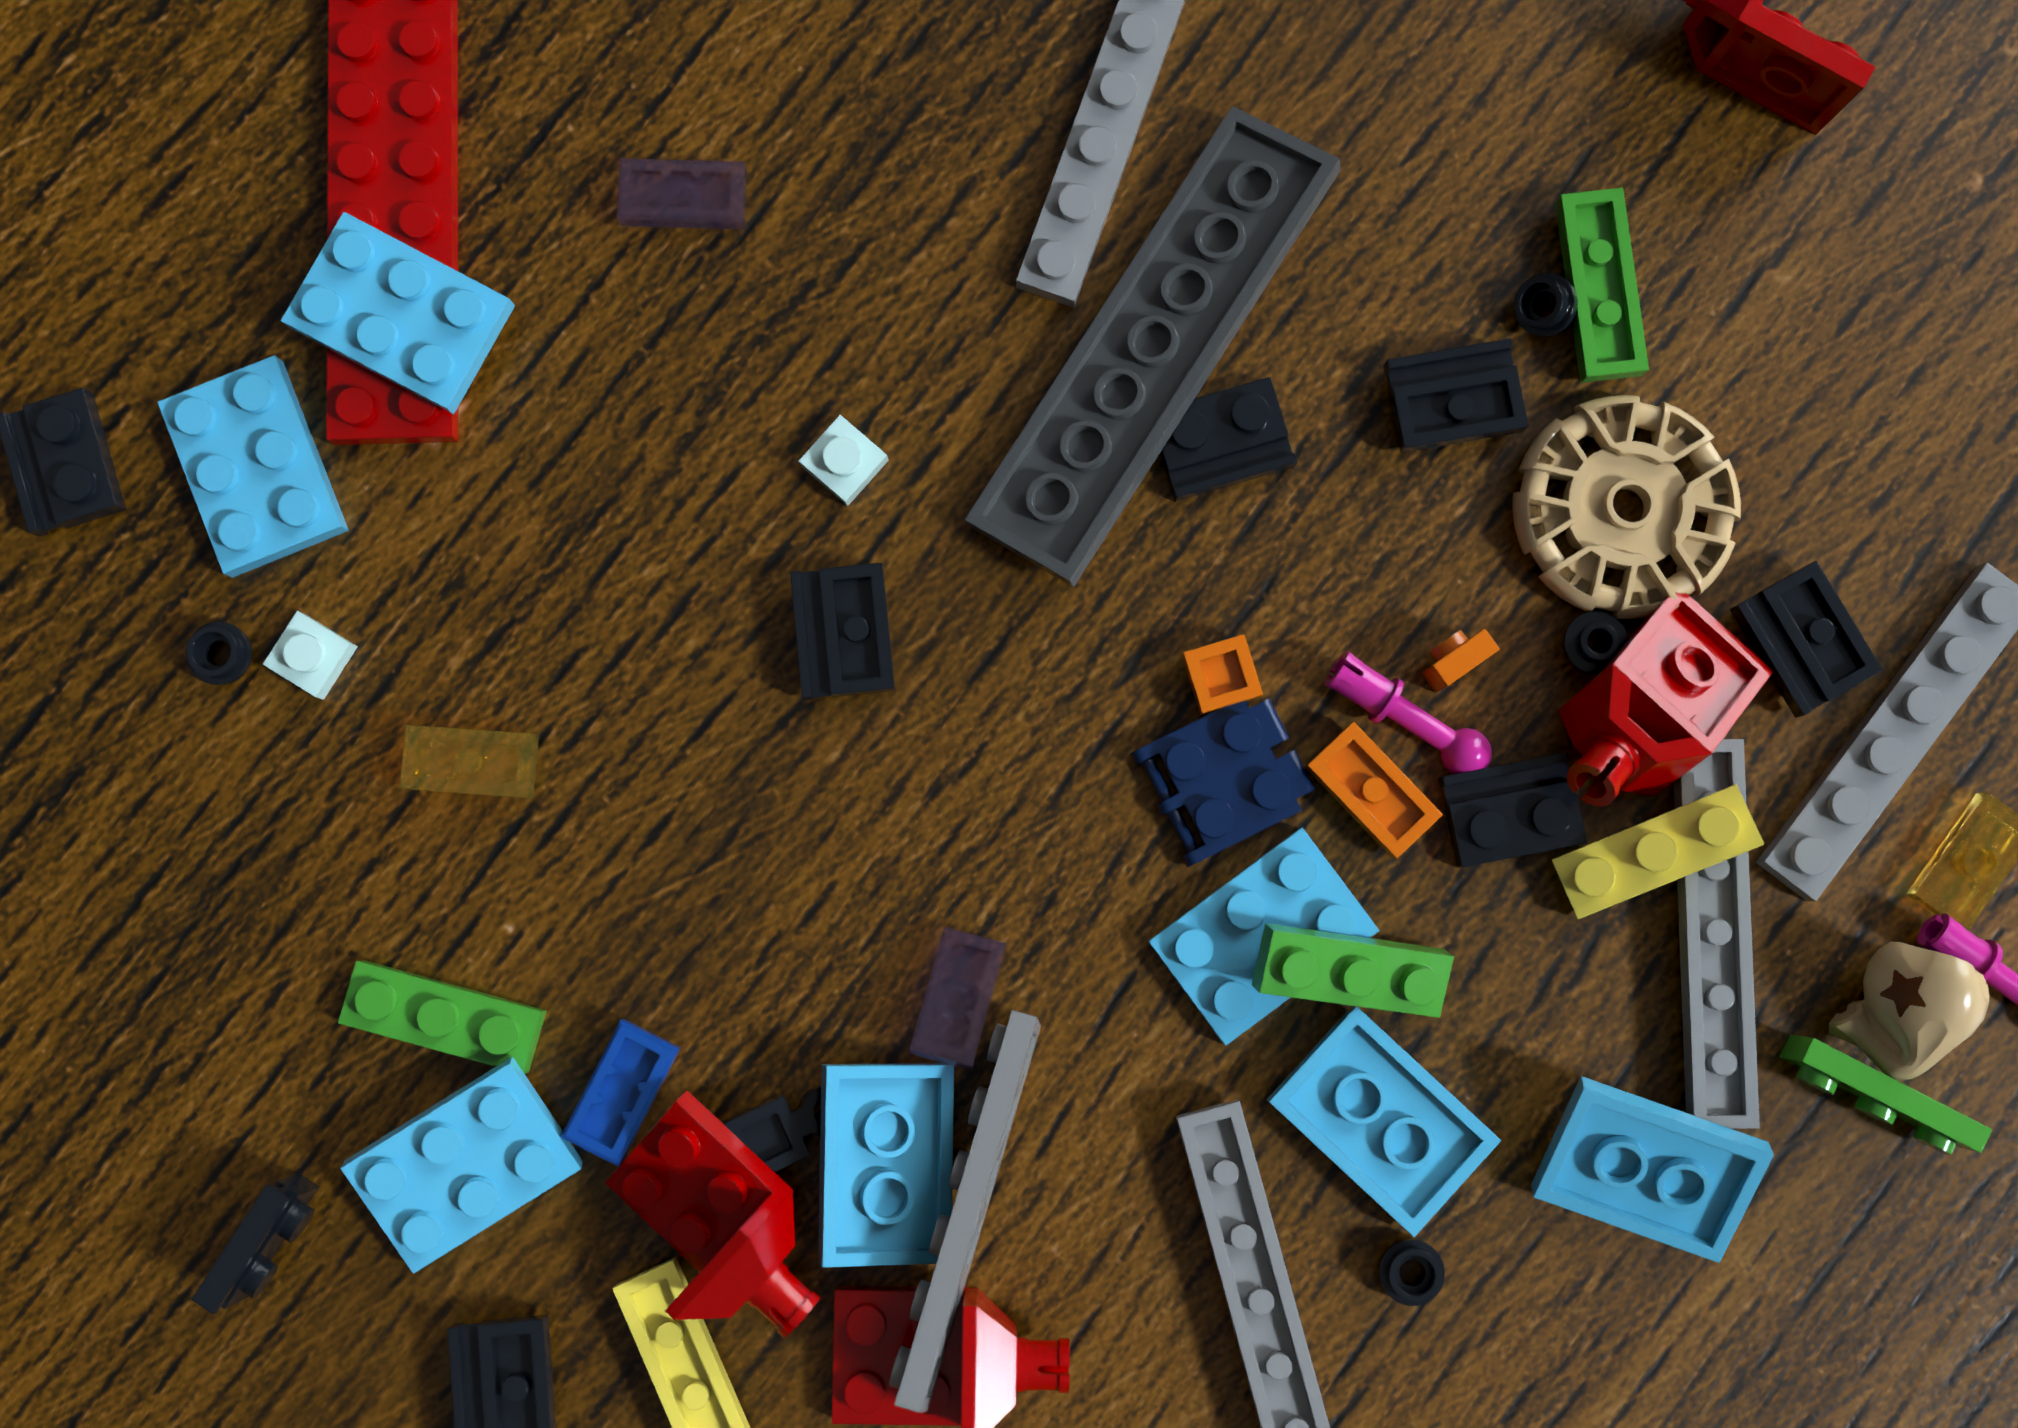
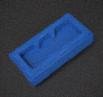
M621 1019L561 1138L616 1166H620L625 1160L681 1047L626 1019Z

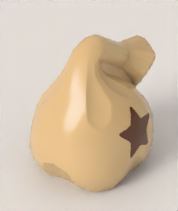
M1891 941L1879 948L1867 963L1862 982L1864 1000L1852 1001L1847 1005L1845 1012L1842 1014L1836 1013L1829 1022L1828 1033L1858 1046L1885 1075L1895 1080L1913 1079L1933 1067L1975 1032L1984 1020L1989 1006V988L1983 974L1976 971L1974 966L1965 960L1952 955Z

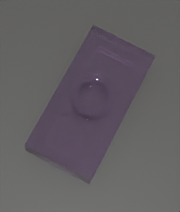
M620 159L617 220L621 226L745 229L747 181L745 162Z
M944 927L909 1054L972 1071L1006 943Z

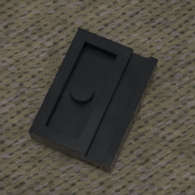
M1511 338L1393 358L1385 362L1383 368L1385 375L1388 377L1390 387L1389 398L1400 453L1521 433L1529 427L1517 365L1514 366Z
M1271 377L1194 399L1160 452L1173 489L1175 502L1295 467L1297 459L1295 453H1292L1288 440L1289 434Z
M82 387L22 406L23 410L10 414L0 413V435L28 533L41 537L48 535V531L64 527L67 529L126 510L92 392Z
M1817 560L1803 566L1754 594V596L1730 608L1731 613L1757 656L1774 671L1770 677L1795 718L1810 713L1816 707L1829 702L1883 671Z
M872 563L819 569V571L790 572L802 698L804 700H811L820 697H840L896 691L883 564Z
M1568 752L1438 778L1446 806H1444L1457 868L1587 843L1577 793L1570 789L1567 782V772L1569 770L1567 762H1570Z
M300 1173L277 1180L274 1185L271 1183L267 1184L191 1300L210 1313L215 1314L220 1307L225 1309L248 1296L252 1299L257 1298L270 1283L278 1269V1265L272 1259L284 1241L293 1242L311 1220L315 1209L308 1204L320 1186Z
M548 1314L485 1320L480 1323L470 1324L454 1323L448 1328L454 1428H556Z

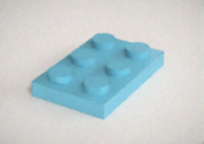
M343 212L281 321L292 330L454 415L515 305L508 297Z
M273 355L157 402L224 575L231 578L349 531L284 362L277 356Z
M1303 827L1297 829L1147 941L1225 1046L1291 998L1262 994L1252 986L1265 923L1371 938L1380 931Z
M1351 1006L1266 1099L1413 1237L1421 1231L1501 1142V1139L1357 1006Z
M512 1056L344 1161L340 1169L414 1274L581 1170L583 1160L571 1142L561 1138L563 1130Z
M949 1063L821 1065L818 1264L821 1267L937 1263L939 1256L929 1253L933 1232L941 1214L951 1216L952 1189L949 1188V1181L953 1169L954 1065Z
M1581 1076L1534 1176L1531 1187L1534 1198L1720 1263L1774 1154L1769 1142Z

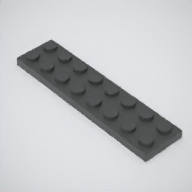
M1232 106L965 518L969 527L1074 587L1340 173V159Z

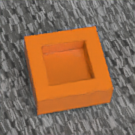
M1460 629L1429 651L1436 662L1421 673L1436 693L1454 683L1499 651L1500 648L1486 629H1483L1469 639Z
M1244 634L1189 650L1181 655L1200 715L1240 702L1260 698L1263 695Z

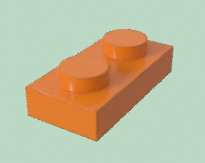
M1355 722L1350 723L1305 766L1313 777L1392 859H1397L1443 815Z

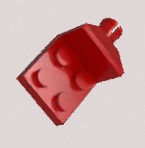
M1682 0L1686 6L1692 8L1683 23V27L1697 71L1814 135L1818 134L1864 89L1876 66L1859 58L1858 53L1849 45L1824 39L1804 28L1802 23L1792 14L1780 10H1771L1762 5L1764 0Z
M1675 592L1678 599H1672L1670 596L1662 600L1664 602L1645 619L1607 667L1567 700L1558 710L1573 746L1583 754L1581 759L1577 760L1567 772V782L1570 789L1575 793L1590 776L1594 778L1593 784L1580 798L1585 803L1599 807L1607 806L1617 797L1620 789L1654 797L1714 752L1774 672L1687 593Z
M687 1090L668 1109L605 1184L699 1272L665 1310L674 1320L731 1318L746 1303L752 1309L755 1308L777 1329L776 1332L785 1339L802 1322L821 1298L799 1281L788 1270L789 1267L782 1262L795 1247L793 1189Z
M836 1286L834 1290L832 1424L961 1426V1428H993L1016 1406V1392L1026 1393V1390L1069 1393V1338L1029 1340L1026 1337H1017L1016 1324L979 1288L964 1287L928 1411L918 1413L896 1406L895 1401L899 1389L889 1385L890 1377L901 1346L911 1348L919 1322L910 1319V1311L917 1287Z

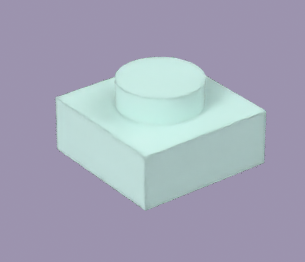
M839 415L803 455L799 463L803 469L848 507L889 460L887 454L843 416Z
M297 611L263 665L311 695L324 700L358 646L308 615Z

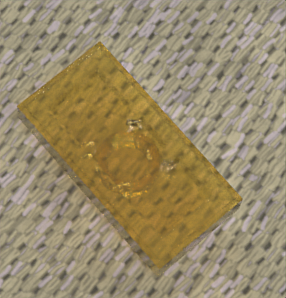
M1977 792L1906 895L1932 914L1941 916L1942 913H1946L1964 928L1970 930L2018 861V813L1989 792Z

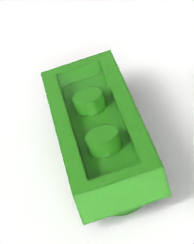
M1623 187L1561 194L1555 202L1565 278L1573 285L1578 299L1577 311L1572 320V329L1580 383L1643 376L1649 371Z
M1265 923L1252 986L1262 994L1440 1018L1454 956L1441 948Z
M359 960L355 963L338 1023L495 1067L513 1056L524 1074L529 1073L547 1010L369 961Z
M1790 1034L1779 1056L1799 1067L1796 1075L1798 1080L1830 1095H1834L1838 1087L1858 1097L1854 1106L1855 1109L1889 1125H1893L1896 1117L1917 1128L1913 1135L1915 1140L1944 1154L1952 1155L1955 1147L1982 1153L1993 1130L1815 1038Z

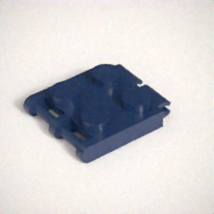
M1270 699L1251 708L1247 701L1220 708L1130 754L1135 765L1142 763L1161 801L1156 804L1160 815L1167 814L1187 852V854L1182 856L1187 867L1302 811L1297 798L1315 790L1296 750L1277 759L1271 750V747L1289 739V736ZM1158 754L1178 792L1174 796H1172L1153 759ZM1183 805L1204 844L1199 848L1179 810V807Z

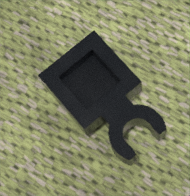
M821 1085L808 1090L801 1098L799 1106L790 1110L784 1095L780 1094L722 1121V1123L766 1165L776 1172L810 1155L803 1137L811 1133L820 1136V1122L814 1116V1107L821 1100Z

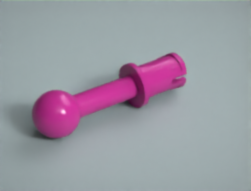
M1345 651L1336 660L1330 670L1334 676L1328 675L1324 685L1342 694L1369 712L1368 719L1371 722L1377 724L1387 716L1439 750L1444 767L1452 775L1488 768L1492 758V749L1488 739L1481 732L1471 728L1453 730L1401 696L1404 686L1402 680L1394 678L1390 681L1364 664L1349 651Z
M1942 913L1941 916L1938 914L1934 915L1923 924L1918 933V944L1927 950L1952 955L1972 964L1976 971L1983 974L1989 986L2018 1006V974L2001 962L2003 949L1998 943L1990 939L1983 940L1978 938L1946 913Z

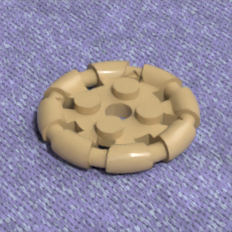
M1631 395L1607 396L1589 400L1576 405L1574 408L1575 414L1563 421L1554 419L1534 439L1524 455L1518 470L1521 474H1524L1520 492L1513 493L1512 506L1514 527L1519 545L1524 555L1529 552L1542 570L1543 574L1538 576L1539 579L1557 596L1574 607L1586 612H1592L1594 608L1611 611L1616 619L1633 620L1647 618L1664 602L1662 601L1664 598L1670 596L1672 599H1678L1675 592L1692 593L1696 596L1702 594L1715 581L1728 562L1735 546V542L1730 540L1733 523L1741 519V499L1735 471L1730 460L1727 459L1723 462L1710 440L1715 438L1710 431L1693 416L1678 407L1666 402H1661L1659 406L1641 403L1639 396ZM1635 427L1651 431L1652 443L1632 441ZM1587 435L1594 437L1601 450L1588 457L1577 442ZM1686 455L1689 456L1701 475L1688 484L1681 472L1673 464ZM1550 479L1567 482L1563 500L1545 496ZM1618 490L1633 491L1641 498L1644 510L1639 521L1628 522L1616 514L1613 507V499ZM1695 512L1708 518L1705 533L1690 530ZM1566 530L1568 543L1578 550V552L1567 559L1563 557L1552 540L1553 537ZM1670 554L1677 565V573L1666 579L1656 563ZM1605 566L1624 570L1622 583L1619 587L1602 584Z

